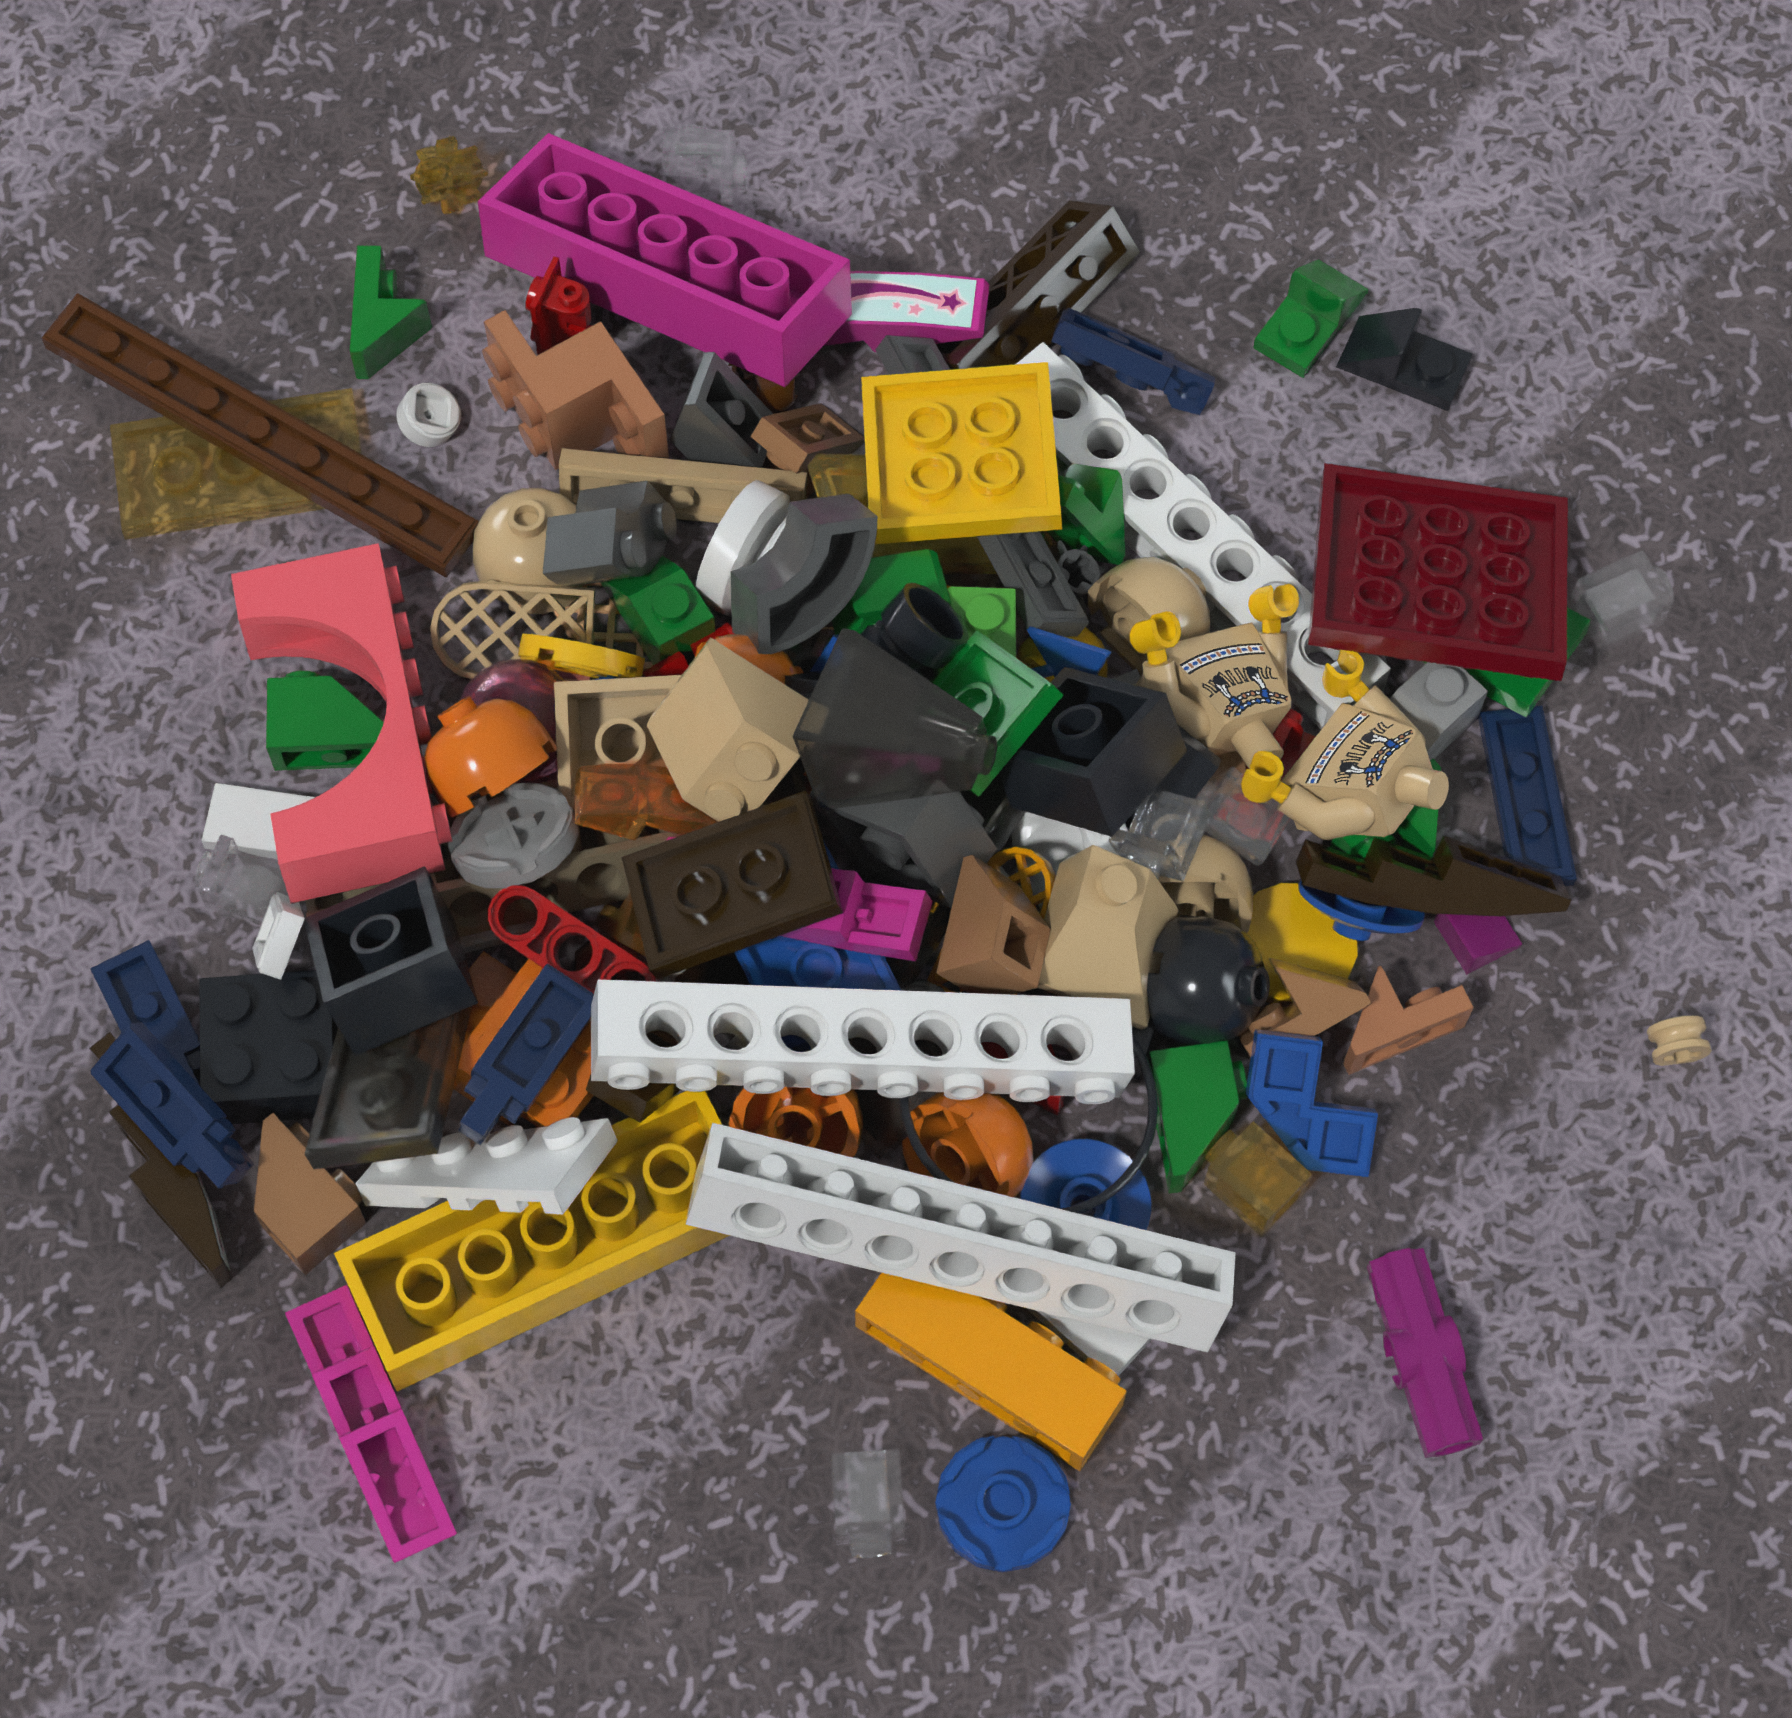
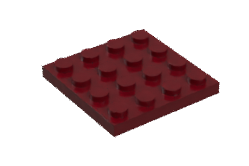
M1325 463L1320 485L1308 645L1388 656L1403 660L1409 659L1457 666L1465 669L1520 675L1528 678L1562 681L1567 664L1568 498Z

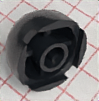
M1180 915L1168 922L1157 938L1153 952L1164 953L1160 964V974L1149 973L1147 982L1149 1013L1156 1031L1162 1037L1174 1038L1175 1041L1173 1043L1189 1045L1230 1041L1245 1032L1257 1016L1261 1006L1266 1002L1270 990L1268 972L1265 969L1261 954L1250 936L1230 922L1201 916Z

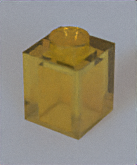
M1254 1121L1239 1136L1232 1130H1229L1215 1143L1205 1157V1160L1210 1165L1208 1166L1204 1185L1261 1237L1306 1192L1312 1176L1303 1165Z

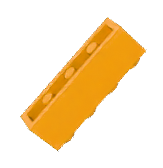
M881 1273L855 1310V1327L1076 1470L1081 1471L1124 1404L1127 1390L1118 1385L1121 1379L1112 1369L1093 1358H1086L1084 1363L1061 1349L1064 1342L1047 1327L1034 1321L1025 1326L1006 1314L1007 1305L1004 1302Z

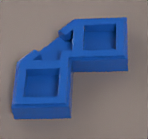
M1255 1029L1245 1093L1257 1110L1266 1119L1304 1170L1369 1177L1378 1113L1374 1108L1314 1101L1323 1045L1322 1039L1317 1036Z

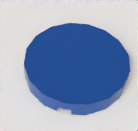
M995 1436L979 1438L955 1453L941 1473L935 1505L940 1530L954 1552L976 1567L1003 1573L1029 1568L1051 1554L1066 1532L1071 1502L1067 1477L1052 1454L1030 1439L1012 1436V1438L1004 1436L995 1438Z

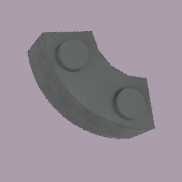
M648 481L580 490L576 513L548 517L543 574L549 580L562 586H577L646 575L653 570L660 560L667 540L673 539L676 535L677 521L672 505L666 502Z
M850 494L789 502L785 527L773 548L755 563L730 571L732 632L748 636L756 647L758 654H774L786 650L819 632L841 612L862 582L875 546L878 516Z

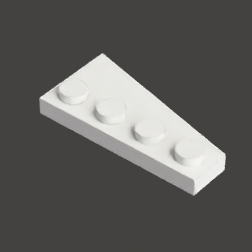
M575 1117L559 1120L550 1126L523 1129L520 1125L507 1126L489 1134L481 1146L462 1133H453L434 1142L411 1144L408 1140H400L381 1148L374 1156L375 1161L355 1184L365 1206L427 1208L440 1198H447L452 1210H472L483 1200H495L500 1212L521 1213L529 1206L528 1202H540L545 1214L563 1215L618 1140L608 1118L580 1122Z

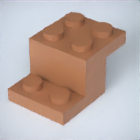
M505 310L484 321L488 346L482 349V354L494 375L488 379V385L502 410L506 412L514 408L523 423L518 425L519 432L534 457L544 453L554 469L557 470L559 469L562 448L592 451L613 439L618 454L669 459L665 414L601 321L537 356Z

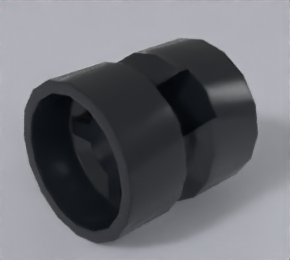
M917 583L906 584L884 607L881 612L882 620H878L873 625H868L846 650L848 661L860 680L876 695L889 703L899 706L909 704L934 675L933 668H943L966 644L969 638L966 626L951 605L934 591Z

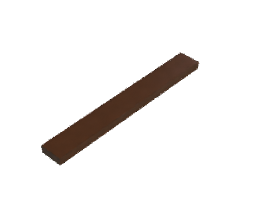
M79 293L74 296L42 336V341L47 350L446 578L474 541V530L479 523L475 518Z

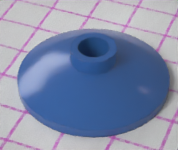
M1301 878L1298 884L1299 892L1303 898L1319 912L1335 920L1333 924L1334 931L1349 939L1366 941L1370 939L1371 933L1399 934L1413 932L1421 928L1425 918L1424 912L1364 903L1304 886Z
M1074 1139L1061 1142L1048 1148L1035 1159L1025 1185L1020 1191L1019 1199L1058 1209L1070 1207L1072 1202L1076 1200L1087 1201L1110 1187L1122 1176L1133 1160L1118 1148L1098 1140ZM1139 1169L1130 1182L1116 1195L1093 1208V1217L1147 1230L1151 1217V1195L1141 1170Z

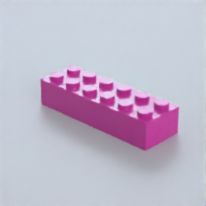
M550 133L545 135L478 200L486 257L534 278L537 275L544 277L553 256L558 257L562 277L583 284L589 292L591 303L703 352H715L722 360L783 387L789 384L852 315L850 259Z

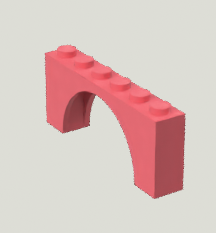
M377 543L231 574L238 620L250 660L270 657H303L333 663L362 677L381 694L387 703L386 715L378 739L364 760L346 778L323 794L305 803L270 813L278 864L290 902L296 903L387 883L424 866L429 873L446 870L441 844L453 842L445 804L434 806L432 804L431 794L433 792L427 778L421 745L428 744L432 735L425 705L413 708L411 697L423 695L416 659L404 660L402 650L414 648L406 611L395 613L393 604L405 602L397 565L385 568L380 546Z

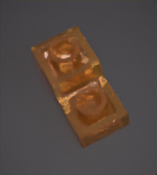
M598 764L580 766L575 774V824L635 841L646 825L674 834L684 835L717 823L715 819L682 799L667 767L641 764Z

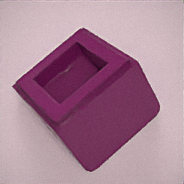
M1437 914L1434 920V924L1466 975L1522 946V942L1505 916Z

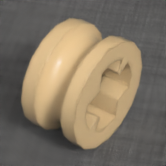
M1674 1017L1650 1026L1647 1030L1648 1039L1650 1042L1657 1043V1049L1652 1052L1655 1065L1665 1066L1695 1062L1708 1056L1712 1050L1709 1041L1701 1038V1034L1706 1030V1023L1703 1017Z

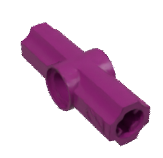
M1409 1247L1389 1252L1380 1258L1369 1261L1367 1265L1369 1280L1371 1281L1375 1301L1379 1307L1386 1329L1383 1332L1384 1352L1386 1357L1393 1356L1398 1375H1394L1392 1378L1398 1389L1404 1388L1424 1457H1441L1480 1445L1483 1441L1481 1427L1463 1373L1466 1372V1358L1461 1336L1453 1318L1450 1315H1444L1424 1248L1411 1249Z

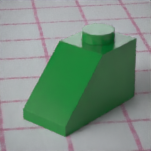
M663 555L653 570L646 575L601 582L606 593L653 665L678 651L684 655L688 665H690L695 658L690 645L715 632L714 616L683 568Z
M293 671L286 674L285 677L267 678L266 749L275 771L356 768L364 760L378 739L384 722L331 675L321 676L312 671Z
M1228 1040L1210 1044L1155 1050L1149 1053L1148 1061L1155 1079L1158 1098L1156 1129L1168 1194L1182 1192L1233 1123L1239 1100L1247 1099L1245 1093L1247 1082L1243 1063L1241 1060L1231 1061Z

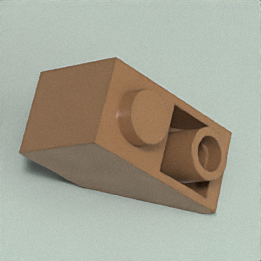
M974 855L963 857L936 973L968 993L1011 995L1038 988L1051 929L1016 882Z
M272 1113L262 1123L254 1213L266 1233L306 1275L366 1224L362 1212L357 1205L363 1199L357 1186L340 1168L330 1175L315 1159L322 1150L298 1122L287 1128Z

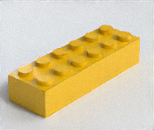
M706 1091L682 1092L670 1098L641 1123L628 1117L611 1125L618 1140L563 1215L545 1214L540 1202H528L529 1206L521 1213L500 1212L495 1200H483L472 1210H452L449 1202L446 1201L335 1252L336 1260L396 1391L398 1392L730 1236L686 1225L695 1172L712 1123L722 1125Z

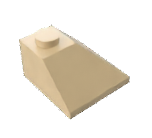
M1095 845L1089 846L1059 864L1044 917L1051 930L1039 979V988L1064 997L1130 999L1132 1026L1140 1030L1147 1028L1150 1018L1147 996L1148 974H1160V964L1164 954L1153 952L1157 938L1165 926L1176 918L1178 912L1177 906L1151 869Z

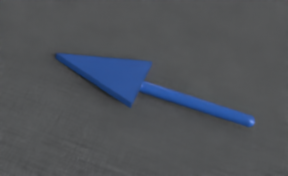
M1031 626L1026 629L1046 662L1045 665L1031 669L1043 678L1056 677L1064 667L1098 675L1112 651Z

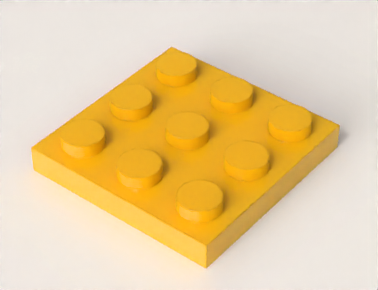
M1048 362L861 377L868 509L878 516L875 544L1062 530Z

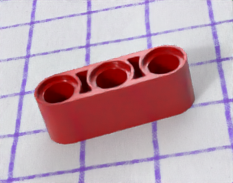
M511 885L500 890L491 900L488 907V922L492 932L500 940L542 968L548 963L593 994L598 979L616 980L621 974L626 972H638L645 977L646 981L660 982L649 971V967L645 963L531 888L523 885ZM528 899L535 904L537 909L535 926L527 933L513 935L507 930L504 923L506 909L514 901ZM574 935H582L590 941L592 946L590 963L579 971H567L561 966L558 959L559 948L567 938Z

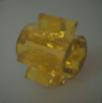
M455 136L436 140L435 146L418 149L416 154L421 161L417 165L415 173L410 175V179L415 181V185L422 195L421 203L425 205L440 201L443 214H450L461 211L463 204L467 205L478 202L482 196L477 189L480 187L483 178L488 176V171L483 169L482 163L476 155L478 148L471 146L458 149Z

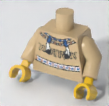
M1285 584L1276 587L1273 593V587L1268 585L1256 589L1251 594L1248 607L1253 617L1262 622L1261 631H1257L1251 622L1179 641L1181 627L1177 617L1172 612L1165 611L1154 614L1150 619L1137 622L1130 631V642L1138 652L1147 653L1148 660L1142 664L1143 674L1136 685L1166 693L1177 724L1216 756L1237 750L1249 769L1253 756L1258 751L1271 752L1281 759L1284 750L1273 736V732L1291 708L1287 675V632L1281 631V619L1292 616L1298 608L1299 596L1296 588L1291 584Z
M1340 650L1337 662L1340 668L1348 674H1340L1332 665L1326 663L1322 675L1323 687L1328 694L1334 697L1344 698L1351 696L1356 701V704L1353 706L1342 703L1282 781L1280 780L1284 767L1279 757L1267 751L1256 752L1250 764V769L1245 770L1241 781V788L1244 796L1249 801L1265 803L1274 799L1279 803L1277 810L1292 819L1298 830L1310 831L1318 838L1330 840L1350 835L1386 837L1397 830L1414 806L1433 810L1439 809L1447 798L1449 790L1448 777L1442 771L1433 770L1426 750V739L1419 729L1376 685L1370 689L1361 680L1364 662L1359 653Z

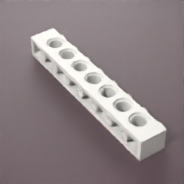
M1042 342L1016 363L1048 362L1052 411L1065 410L1074 415L1067 419H1059L1053 416L1058 475L1065 476L1072 464L1114 469L1121 474L1125 543L1140 558L1156 557L1169 561L1181 569L1188 568L1193 571L1206 588L1205 599L1210 612V624L1217 631L1251 622L1257 631H1261L1262 622L1253 617L1248 607L1251 594L1256 589L1268 585L1273 587V593L1278 586L1285 584L1293 585L1299 596V605L1296 612L1288 617L1290 621L1281 623V631L1287 632V675L1291 701L1320 729L1324 727L1342 703L1354 706L1356 701L1351 696L1339 698L1326 692L1322 682L1325 665L1316 664L1307 657L1308 654L1313 652L1324 653L1332 658L1334 663L1330 665L1337 672L1345 675L1348 674L1340 668L1337 662L1340 650L1308 645L1312 594L1298 581L1297 574L1292 566L1278 555L1271 556L1255 541L1251 529L1241 518L1234 514L1228 516L1211 500V495L1206 486L1196 476L1192 474L1184 475L1169 461L1164 447L1157 439L1149 434L1142 435L1126 420L1122 408L1112 397L1106 394L1100 396L1084 381L1078 366L1065 355L1057 356ZM1103 449L1113 452L1116 456L1110 459H1101L1094 456L1091 452ZM1147 489L1155 492L1159 497L1149 500L1142 499L1133 492ZM1186 529L1193 530L1199 533L1202 538L1186 540L1177 535L1176 532ZM1225 570H1234L1240 572L1246 579L1238 582L1229 581L1219 573ZM1358 652L1364 662L1361 680L1370 689L1376 685L1384 692L1391 670L1387 665L1385 656Z
M598 979L591 1004V1081H608L610 1086L624 1090L639 1089L647 1086L649 1083H674L679 1089L690 1092L711 1090L716 1085L744 1086L746 1091L756 1094L775 1093L784 1087L811 1088L813 1093L822 1096H837L845 1094L851 1089L877 1090L878 1094L888 1098H904L912 1096L918 1091L944 1092L947 1098L954 1100H971L982 1096L984 1093L1010 1094L1011 1099L1019 1102H1037L1049 1096H1075V1099L1080 1103L1102 1104L1114 1098H1120L1135 1074L1130 999ZM656 1030L665 1031L671 1034L678 1044L669 1048L659 1047L653 1044L646 1034ZM719 1033L734 1034L742 1040L745 1047L738 1050L726 1049L716 1041L714 1036ZM787 1035L799 1036L808 1042L812 1050L807 1052L793 1051L783 1043L781 1038ZM854 1037L867 1039L876 1047L877 1053L862 1054L850 1045L848 1039ZM923 1039L932 1041L940 1047L943 1055L938 1057L926 1055L918 1049L915 1041ZM994 1042L1005 1049L1009 1058L998 1059L990 1056L985 1052L981 1043ZM1058 1044L1065 1047L1071 1053L1073 1060L1063 1061L1057 1059L1050 1053L1047 1045Z
M716 1123L711 1125L695 1172L686 1225L1207 1353L1233 1304L1236 1252Z

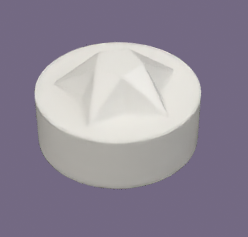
M421 383L413 386L406 393L398 405L396 417L399 428L410 441L424 447H436L448 441L458 428L461 421V409L457 399L446 388L434 383Z

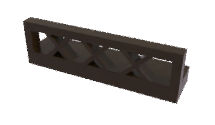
M1069 200L988 282L989 294L983 338L936 344L949 369L1015 365L1042 342L1049 346L1052 343V337L1063 310H1067L1069 307L1081 313L1140 253L1114 207ZM1076 223H1079L1074 229L1070 230ZM959 345L951 354H948L955 346Z

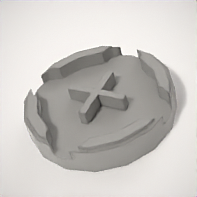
M514 783L502 791V796L495 797L490 801H487L486 796L473 800L472 804L474 807L459 814L454 819L450 828L453 842H448V848L455 869L466 882L483 888H507L511 885L533 882L556 869L571 853L578 837L574 811L569 806L566 797L558 789L540 783Z

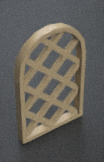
M495 580L463 583L448 592L434 610L430 626L433 648L446 667L461 677L476 681L554 686V682L591 680L592 677L573 674L576 679L549 678L555 670L546 668L541 672L532 661H521L520 657H518L519 647L505 632L522 618L536 635L549 636L565 621L580 637L577 642L593 645L595 641L593 633L595 588L497 582ZM477 589L494 590L480 603L468 592L469 590ZM509 591L537 594L522 607ZM552 594L581 597L565 609ZM460 595L472 610L456 623L445 612L444 607L450 599ZM500 595L516 612L501 626L484 610ZM543 598L559 614L545 629H542L528 613ZM587 602L585 631L571 615ZM477 615L493 631L478 646L462 630ZM440 619L450 629L441 638L438 629ZM454 635L471 652L458 664L448 656L443 648V645ZM498 638L514 654L499 669L483 653ZM477 658L490 673H479L465 669V667ZM520 661L533 676L506 675L505 673Z

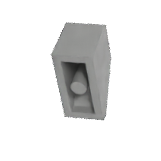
M1427 662L1397 689L1390 700L1423 734L1426 739V750L1431 760L1432 758L1435 759L1478 719L1488 690L1463 668Z

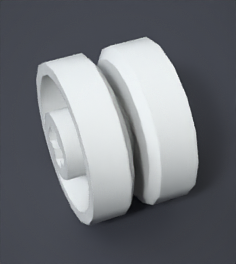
M755 480L747 485L732 502L714 532L698 571L695 588L707 607L723 615H732L730 571L755 563L773 548L786 524L790 502L789 495L762 481Z

